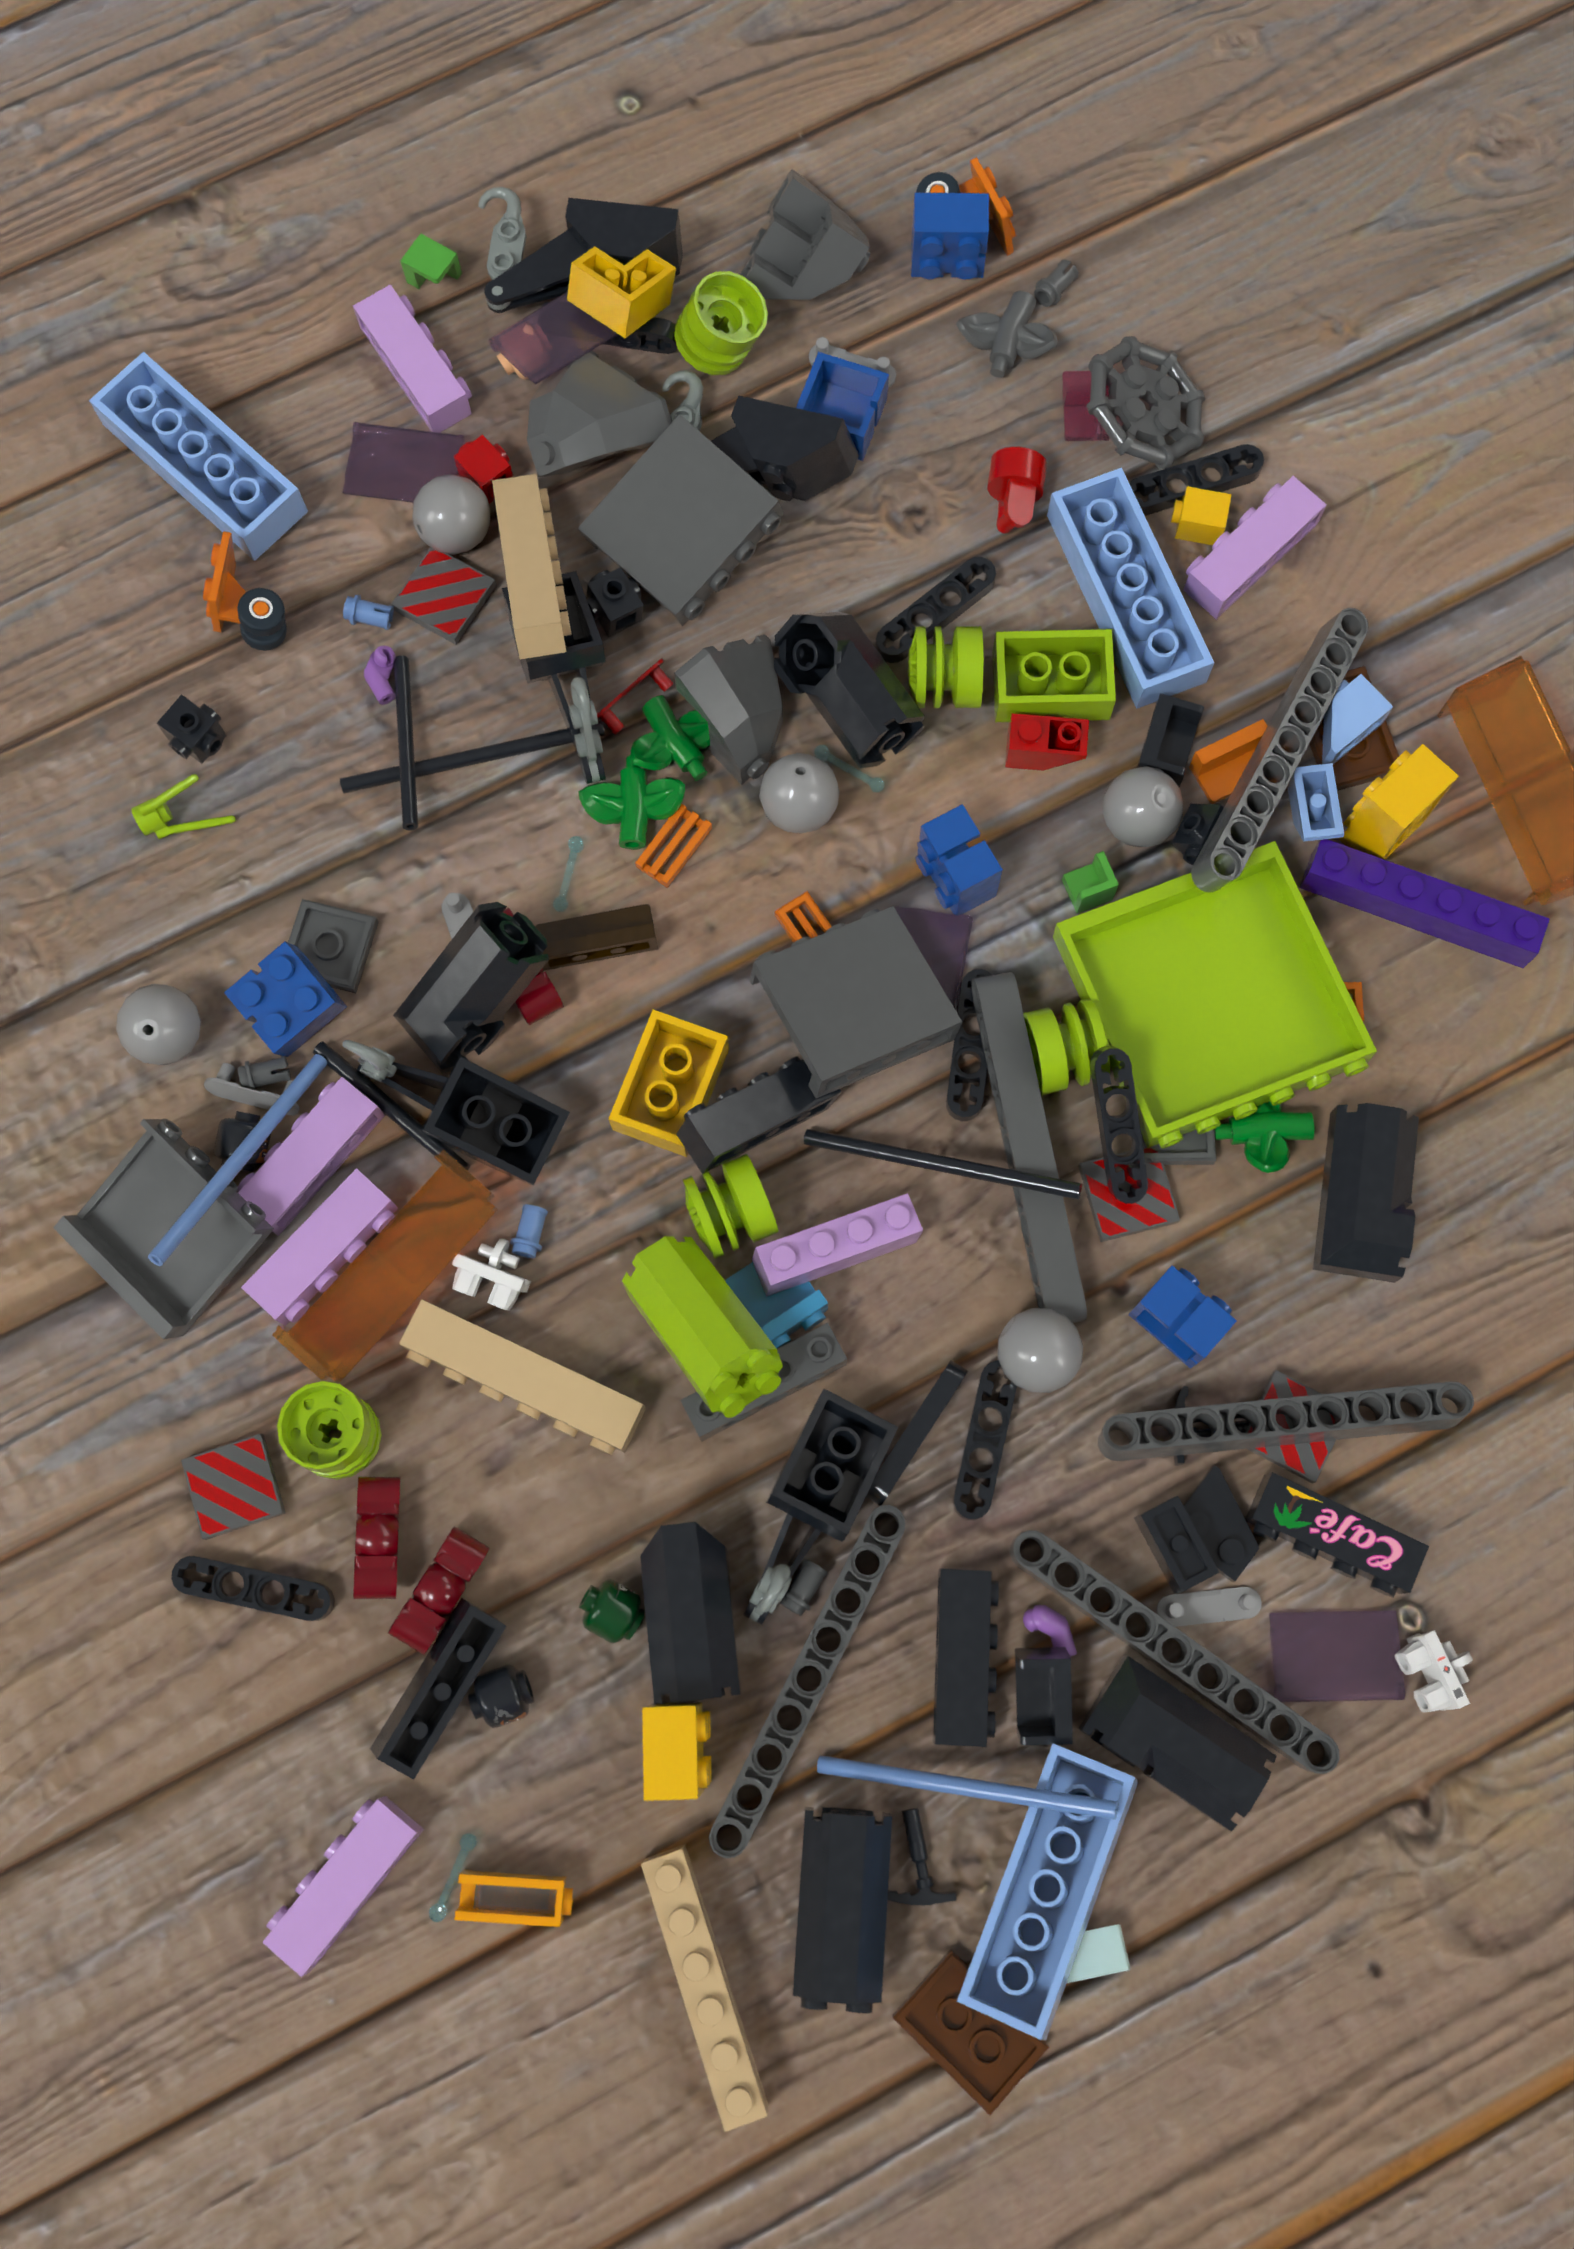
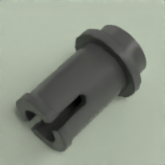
M1061 260L1047 278H1042L1036 283L1034 295L1041 305L1045 307L1056 305L1061 300V294L1078 278L1079 273L1075 265L1065 274L1064 270L1071 263L1069 260Z
M286 1056L251 1064L250 1061H245V1066L238 1067L241 1086L257 1091L256 1087L291 1080L290 1069L277 1072L272 1071L287 1067L288 1061Z
M804 1559L803 1565L780 1604L799 1616H802L805 1610L810 1611L811 1607L808 1604L828 1572L815 1563Z

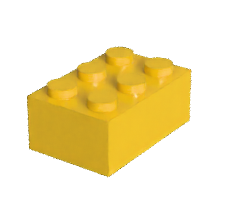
M1424 744L1412 754L1405 750L1389 767L1390 771L1383 779L1377 777L1362 793L1363 797L1356 803L1352 809L1353 812L1343 822L1347 829L1344 832V837L1340 838V841L1345 846L1386 860L1427 820L1459 776Z
M652 1009L608 1119L612 1130L687 1157L688 1151L676 1133L685 1121L683 1116L690 1109L701 1103H704L707 1107L730 1049L728 1036Z
M702 1702L650 1704L642 1707L644 1801L698 1799L703 1793L704 1788H708V1785L712 1782L711 1756H704L703 1742H707L711 1738L710 1711L703 1712Z

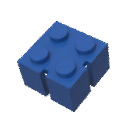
M914 193L911 277L935 279L937 277H944V273H951V277L964 280L983 278L989 236V193Z
M818 351L796 408L842 418L859 453L857 460L863 461L874 434V426L877 427L888 398L889 374Z
M963 804L921 826L920 841L917 842L918 855L915 856L922 874L925 877L930 875L936 884L935 894L944 909L950 908L955 918L996 897L1003 870L985 840L970 848L967 846L966 843L980 837L981 833Z
M286 941L258 963L262 969L261 972L251 969L224 992L243 1017L248 1021L254 1022L252 1028L274 1054L286 1057L290 1056L347 1008L346 1004L300 948Z
M1171 1266L1128 1315L1191 1369L1205 1359L1237 1320L1230 1315L1232 1309L1222 1299L1215 1295L1211 1298L1209 1296L1206 1297L1200 1292L1201 1289L1198 1288L1200 1282L1193 1274L1184 1268L1177 1270L1174 1266Z

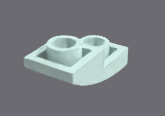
M1120 1924L1085 1931L1067 1983L1131 1970Z

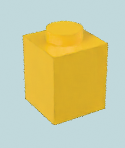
M1187 486L1183 500H1175L1172 511L1171 523L1177 524L1175 539L1213 545L1225 531L1232 494Z

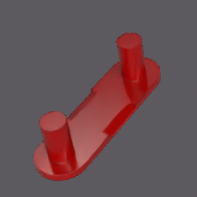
M663 658L657 661L597 713V719L601 718L615 735L625 727L611 711L621 699L648 676L656 682L663 692H666L674 684L660 668L664 663Z

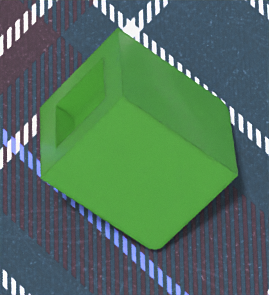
M421 233L400 260L406 282L417 289L422 286L426 279L438 284L446 274L457 280L462 274L457 253Z
M1104 851L1095 854L1092 864L1063 874L1062 882L1077 914L1112 901L1119 886Z

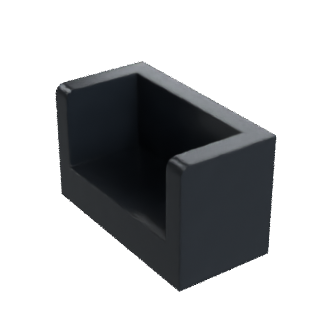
M1160 693L1137 768L1147 766L1160 769L1170 776L1180 788L1204 706Z
M1178 1496L1134 1517L1173 1593L1184 1592L1220 1573Z
M1066 1647L1015 1648L1016 1722L1020 1744H1073L1071 1658Z

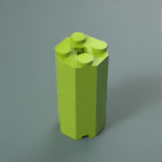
M665 1236L636 1254L632 1261L636 1269L631 1277L626 1272L622 1279L623 1285L631 1301L711 1412H722L726 1418L734 1417L746 1405L762 1395L772 1393L781 1384V1377L778 1373L783 1364L777 1348L693 1238L683 1237L685 1242H678L674 1236Z

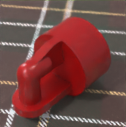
M1006 447L996 451L991 457L987 490L993 498L999 501L996 527L1000 533L1007 534L1015 527L1022 528L1026 526L1033 517L1034 502H1037L1043 496L1047 461L1042 454L1025 447Z

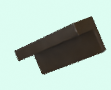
M648 904L536 925V928L547 939V948L543 951V954L548 953L549 960L543 967L544 971L658 950L651 908Z

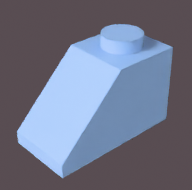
M1362 674L1350 683L1346 680L1341 682L1324 715L1322 764L1336 763L1382 725L1393 708Z
M1333 764L1297 767L1290 779L1288 793L1293 824L1303 842L1344 837Z

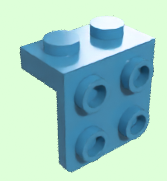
M753 1262L725 1280L777 1349L788 1344L791 1341L789 1336L803 1327L807 1331L826 1318L823 1313L828 1310V1302L819 1289L815 1291L810 1282L766 1297Z

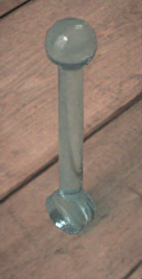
M819 745L815 748L814 755L816 758L824 762L828 761L869 784L873 792L877 793L883 790L885 784L881 778H872L833 756L825 745Z
M573 836L568 841L570 854L559 897L553 901V907L558 912H563L568 907L566 897L577 854L584 848L583 840L578 836Z
M464 1834L460 1839V1852L439 1901L429 1909V1917L434 1922H440L447 1916V1901L468 1852L473 1850L477 1844L476 1837L473 1834Z

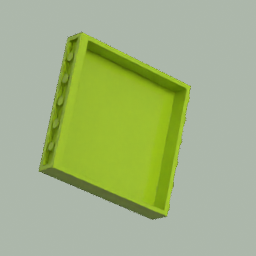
M1276 841L1255 848L1238 878L1215 892L1209 893L1200 890L1194 884L1191 873L1056 923L1053 939L1080 999H1091L1094 1002L1101 1021L1105 1026L1109 1046H1114L1129 1056L1140 1130L1147 1148L1158 1144L1161 1149L1173 1146L1184 1139L1183 1134L1197 1130L1198 1134L1209 1132L1221 1125L1220 1120L1234 1115L1235 1120L1245 1118L1258 1111V1105L1271 1101L1273 1106L1284 1103L1295 1096V1091L1308 1087L1309 1091L1320 1089L1331 1083V1077L1345 1073L1346 1077L1354 1076L1369 1067L1368 1062L1377 1052ZM1109 1055L1112 1070L1114 1067L1120 1066V1061L1115 1060ZM1118 1082L1119 1086H1124V1082Z

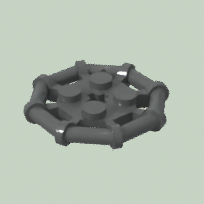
M1134 336L1124 337L1117 346L1102 355L1098 354L1092 357L1089 363L1091 391L1090 402L1087 404L1088 413L1094 415L1115 444V451L1122 456L1126 453L1155 463L1159 469L1170 468L1173 461L1191 449H1198L1204 440V435L1201 432L1202 403L1205 401V396L1202 390L1196 388L1177 360L1178 355L1171 350L1168 353L1140 343ZM1139 359L1155 364L1158 367L1154 370L1140 365ZM1122 360L1125 371L1119 374L1113 368V365ZM1106 385L1109 387V399L1105 396ZM1140 399H1143L1148 403L1150 407L1149 410L1145 409V403H1143ZM1187 409L1186 425L1180 422V410ZM1117 416H1119L1122 422L1124 423L1122 426L1116 420ZM1170 435L1176 442L1172 445H1167L1164 436Z

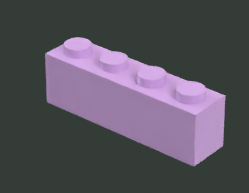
M390 284L353 305L361 330L434 436L472 414L468 402L472 395L466 382L461 376L457 379L451 372L453 367L449 358L442 349L436 351L432 345L434 340L424 322L418 324L413 318L415 316L414 309L405 295L399 297Z
M1292 476L1283 486L1279 483L1274 485L1264 497V503L1257 510L1251 507L1239 520L1238 528L1231 534L1228 531L1224 532L1213 544V551L1205 558L1202 555L1197 557L1186 570L1188 578L1183 590L1215 619L1220 617L1319 523L1327 504L1296 477Z
M343 1077L336 1083L328 1084L322 1090L318 1097V1104L310 1113L305 1112L296 1119L291 1128L293 1132L283 1143H276L265 1155L264 1161L266 1162L255 1174H248L238 1185V1193L246 1201L253 1202L265 1212V1220L274 1228L272 1232L278 1236L385 1116L376 1104Z
M356 1168L241 1288L279 1323L286 1326L290 1321L292 1323L296 1322L307 1312L310 1306L308 1302L318 1291L321 1293L325 1292L335 1283L338 1278L337 1272L347 1261L349 1263L354 1262L363 1254L367 1248L366 1241L375 1232L381 1233L391 1225L395 1219L393 1213L398 1207Z
M907 1193L755 1248L752 1262L767 1297L914 1244L923 1232V1228Z
M386 1796L377 1799L375 1803L368 1799L352 1819L357 1824L347 1837L340 1834L324 1853V1856L329 1859L318 1873L311 1870L295 1889L300 1895L290 1908L283 1905L266 1926L271 1932L262 1943L301 1977L313 1970L424 1830Z

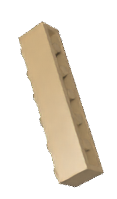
M537 474L492 480L519 658L527 659L565 653L564 636L572 634L568 611L560 612V610L567 609L563 585L556 586L563 584L559 560L551 561L559 559L555 536H550L555 534L551 512H547L551 511L547 488L539 489Z
M422 1299L399 1342L402 1347L409 1350L406 1358L428 1368L432 1361L445 1368L442 1374L445 1377L462 1385H465L467 1379H470L482 1385L479 1393L500 1403L504 1396L519 1403L516 1408L517 1411L536 1420L539 1419L541 1414L556 1420L553 1428L575 1438L578 1431L593 1438L590 1445L609 1455H612L615 1449L623 1453L626 1452L646 1410L644 1404Z
M684 1844L645 1858L641 1863L724 2131L727 2132L768 2116V2102L686 1845Z

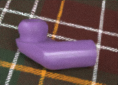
M385 645L376 648L371 654L364 670V678L381 705L390 703L396 697L394 690L388 682L394 667L395 653L390 647Z
M1035 1605L1033 1609H1027L1024 1612L1023 1623L1026 1629L1030 1632L1040 1630L1051 1637L1053 1647H1066L1070 1656L1077 1654L1069 1623L1065 1616L1046 1605Z

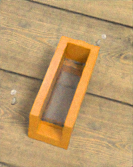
M464 1869L459 1874L458 1883H461L459 1907L455 1911V1920L560 1927L563 1922V1915L571 1916L573 1888H566L567 1876L483 1872Z

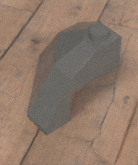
M791 169L767 211L771 219L767 231L763 228L758 231L749 252L751 257L739 275L752 282L764 299L811 300L848 281L855 271L858 273L862 271L871 254L868 251L870 248L868 237L845 212L799 173Z
M582 348L556 360L530 400L527 442L538 477L569 473L621 451L650 447L672 423L666 400L654 391L649 392L638 385L636 379L618 367L610 366L599 359V355L589 348Z
M766 635L757 636L751 644H748L744 639L728 642L722 651H718L714 646L703 648L674 672L677 691L708 722L711 754L741 785L749 778L756 779L766 771L783 724V706L777 673L774 670L771 640Z

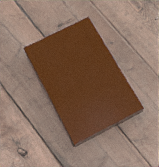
M1365 666L1348 670L1343 679L1350 683L1362 674L1371 683ZM1324 717L1309 743L1317 765L1322 764ZM1386 720L1333 764L1337 791L1374 781L1377 777L1383 778L1390 771L1389 767L1399 757Z
M950 1949L892 2017L991 2115L1047 2051L1049 2046L1044 2040L1033 2037L957 2002L969 1966Z

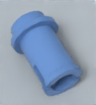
M357 594L354 597L348 596L346 598L343 610V618L350 620L352 625L360 622L381 627L385 630L390 629L391 623L389 622H392L394 615L393 606L362 600L361 595Z
M525 1204L522 1207L523 1211L516 1238H512L510 1244L513 1246V1254L526 1258H535L536 1253L542 1249L539 1241L548 1211L538 1206Z

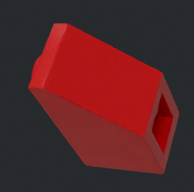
M1012 713L1007 733L1005 768L1044 771L1086 759L1089 720Z

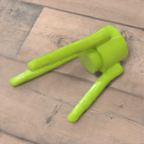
M196 774L190 775L156 798L145 801L131 809L133 817L142 833L148 836L155 832L159 840L171 834L234 823L236 818L231 815L168 826L167 822L173 820V816L166 802L197 782L199 777Z

